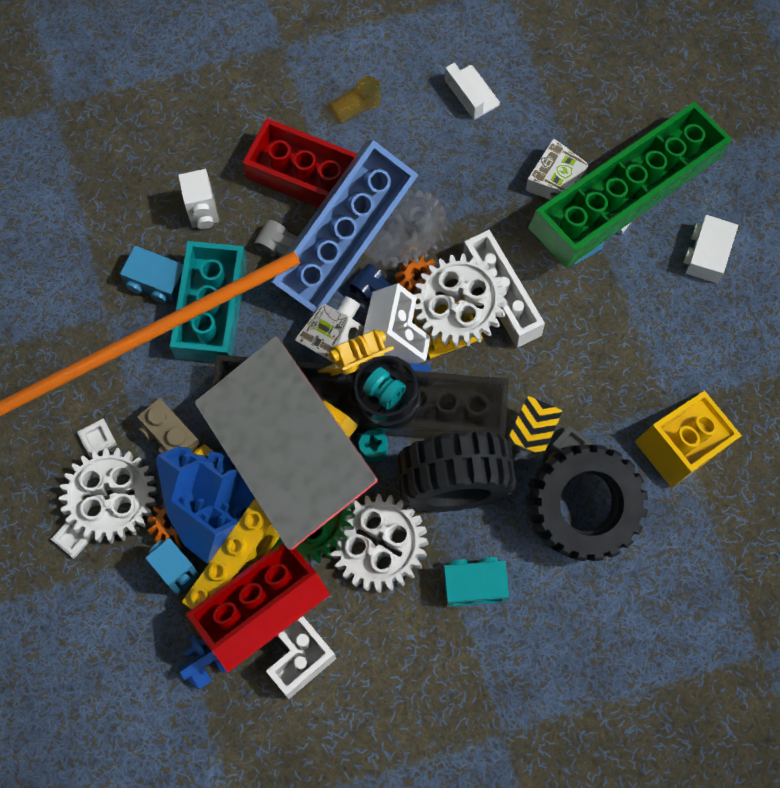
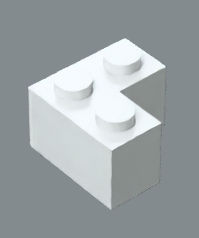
M398 283L373 291L363 334L374 329L377 331L382 330L386 337V340L383 342L384 346L394 347L393 350L384 353L385 355L396 356L412 364L425 362L431 336L412 323L417 297Z
M303 616L277 635L289 652L266 671L288 699L294 696L336 659L334 652Z

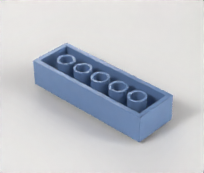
M366 140L286 254L295 251L301 264L269 281L315 313L321 305L327 304L418 177V174L374 140Z

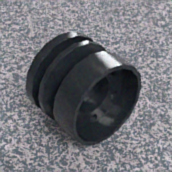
M383 355L372 358L361 367L355 378L354 390L357 402L366 420L376 428L388 431L402 429L413 422L420 412L422 398L416 373L409 363L396 356ZM379 367L387 370L393 380H400L406 385L405 392L400 400L389 410L381 406L379 399L375 396L370 397L363 391L365 382Z

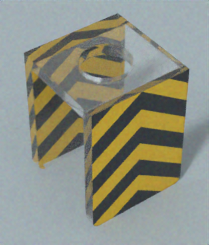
M528 396L507 440L511 445L512 454L539 465L559 423L562 410Z

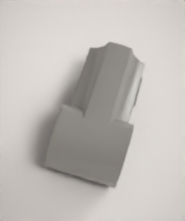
M267 220L254 242V247L260 252L264 250L271 253V257L276 255L282 257L287 253L298 236L289 233L280 223Z

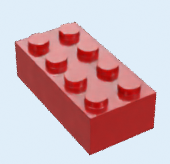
M266 118L242 163L247 179L319 208L357 153Z
M282 542L189 611L186 616L226 671L230 672L330 596V593L317 572L297 549L289 550L284 542Z

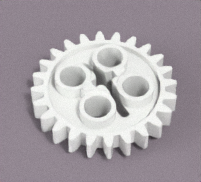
M462 254L460 261H456L455 257L450 255V263L447 264L440 258V267L436 268L429 265L432 274L422 273L421 277L425 283H417L415 285L417 290L421 292L414 294L417 297L416 302L419 303L415 305L414 311L415 313H421L416 318L419 324L425 323L422 327L425 333L432 331L431 336L433 340L438 339L442 335L444 345L450 339H453L455 347H458L460 340L464 339L466 345L470 346L471 338L473 337L480 343L481 333L484 332L488 336L492 335L489 329L490 325L494 327L500 326L496 317H505L504 310L499 308L505 307L508 304L507 300L503 298L507 294L506 288L500 287L503 284L502 277H496L497 271L495 267L488 270L489 265L486 260L478 265V259L475 255L470 262L467 261L465 254ZM450 279L458 280L457 285L454 287L445 286L446 282ZM477 287L486 289L482 295H472V291ZM442 292L445 295H436V293ZM475 305H477V306H482V305H484V308H483V309H480V308H477ZM438 306H448L446 312L441 314L435 313ZM467 313L476 315L471 322H463L462 318Z
M104 448L103 456H98L97 452L93 450L91 460L81 456L83 465L80 467L72 464L71 466L75 471L74 475L67 473L64 475L69 484L60 485L62 491L67 493L59 497L61 503L67 504L61 508V512L64 515H69L66 518L69 525L75 524L73 529L77 534L84 530L83 536L86 540H89L95 534L97 543H101L104 536H107L110 544H113L115 535H119L125 541V532L128 530L133 535H136L134 526L138 524L145 527L146 524L142 519L143 516H153L148 507L157 506L156 500L150 497L158 494L156 487L151 486L156 481L154 476H148L151 472L148 465L141 467L143 461L140 457L132 461L133 455L130 451L122 457L119 448L115 450L113 455H110L108 449ZM124 474L130 476L127 483L123 485L116 484L119 476ZM100 478L97 486L92 488L86 487L90 479ZM112 490L113 494H110V499L105 500L104 496H107V491ZM135 491L134 495H128L127 493ZM86 495L91 496V497L86 498L85 500L82 499L83 496H86ZM121 504H131L128 512L123 514L117 512ZM91 507H101V511L96 516L87 515Z
M377 494L375 502H372L368 496H365V505L363 506L355 500L356 510L352 512L356 515V518L348 520L354 529L345 530L344 534L349 538L347 541L339 540L338 543L342 550H336L331 553L334 559H341L335 566L338 570L346 568L343 573V577L346 580L354 576L352 584L355 587L363 581V588L366 591L370 590L372 584L375 585L378 593H381L383 584H386L393 591L394 581H398L399 584L404 586L403 576L407 575L410 578H414L415 576L411 570L412 567L422 568L417 558L427 557L426 552L420 549V547L428 545L427 539L420 537L427 533L426 528L423 526L417 527L422 522L420 515L412 517L415 510L409 508L404 510L405 504L401 500L395 505L392 495L388 497L386 502L383 501L380 494ZM371 518H381V523L377 528H367V523ZM360 529L378 541L383 539L388 547L402 552V556H396L382 545L375 547L369 538L357 534V530ZM399 531L407 533L406 539L403 542L395 543L392 541L395 533ZM356 543H365L366 548L363 553L359 555L352 554V547ZM390 557L391 564L388 568H377L378 561L381 558Z

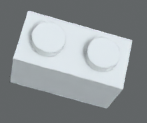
M202 169L179 174L184 205L192 228L208 229L214 223H218L217 208L207 170Z
M705 215L702 224L696 223L691 239L696 240L694 248H688L683 262L688 264L686 274L718 284L724 274L738 224Z

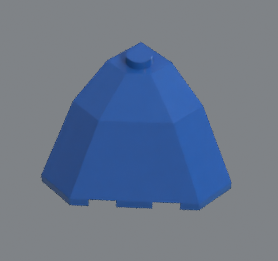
M178 446L157 455L156 458L166 513L184 546L208 563L217 553L255 497L227 454L209 451L208 455L204 456L193 454L191 448Z

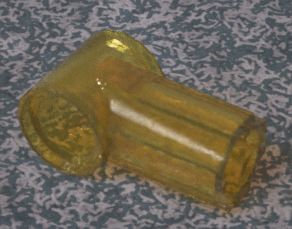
M372 76L362 77L357 82L355 88L329 103V108L341 125L363 111L377 108L380 105L382 96L379 81ZM366 92H374L372 95H364Z

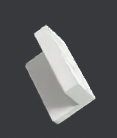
M453 63L445 68L446 83L474 120L500 105L499 100L472 65L460 70Z

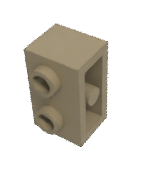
M161 398L137 416L142 424L139 430L150 442L153 439L161 446L157 449L160 454L178 446L191 448L193 453L201 446L194 434Z

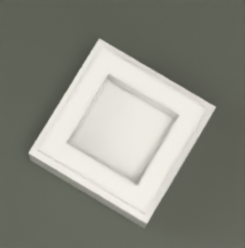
M104 419L77 432L90 458H92L93 450L100 454L104 451V448L110 449L117 445Z
M66 522L51 540L74 559L94 535L89 540H86L83 536L84 530L77 534L73 529L76 523L69 525Z

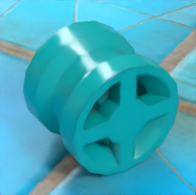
M368 430L363 433L359 440L362 458L370 463H378L384 460L388 453V439L384 433L379 430Z

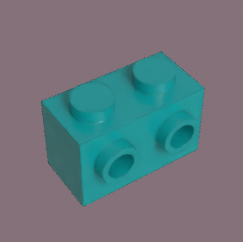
M497 557L481 558L480 563L468 564V560L459 559L450 561V565H444L447 607L508 602L509 589L506 561H498Z

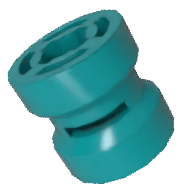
M383 367L377 368L363 386V391L370 397L375 396L379 399V404L386 410L392 408L400 400L406 389L405 384L400 380H393L390 377V373Z

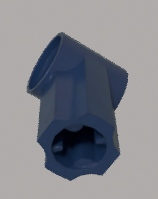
M367 264L349 284L350 289L354 293L357 291L365 297L364 301H371L373 291L391 286L386 281L383 273L371 264Z

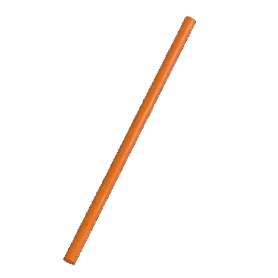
M292 251L0 400V417L301 264L296 252Z

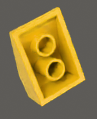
M704 390L653 424L634 442L670 487L673 488L742 435Z

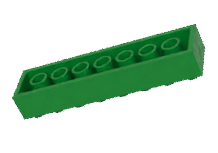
M693 102L535 211L528 229L565 268H568L718 161L728 148L732 138L699 105Z

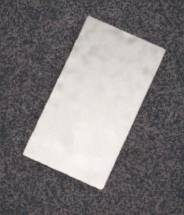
M278 337L272 338L195 401L197 408L289 550H293L378 481Z

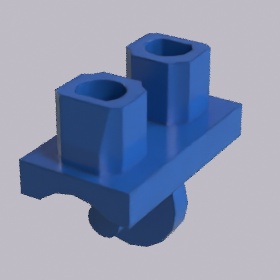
M193 633L188 636L192 645L184 649L183 653L186 658L191 657L195 653H198V655L179 666V672L184 680L188 678L199 690L212 681L204 668L205 666L215 661L222 673L226 672V669L209 647L204 650V647L207 646L204 639L198 640Z

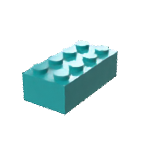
M187 241L176 311L245 276L247 256L244 246ZM242 294L172 330L170 349L175 359L232 364Z

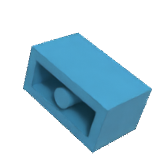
M134 246L120 276L128 290L136 294H140L141 291L149 293L152 299L162 304H166L167 301L175 304L178 299L184 264Z
M170 538L165 542L163 540L157 542L149 550L150 554L146 557V560L177 596L200 577L195 567Z

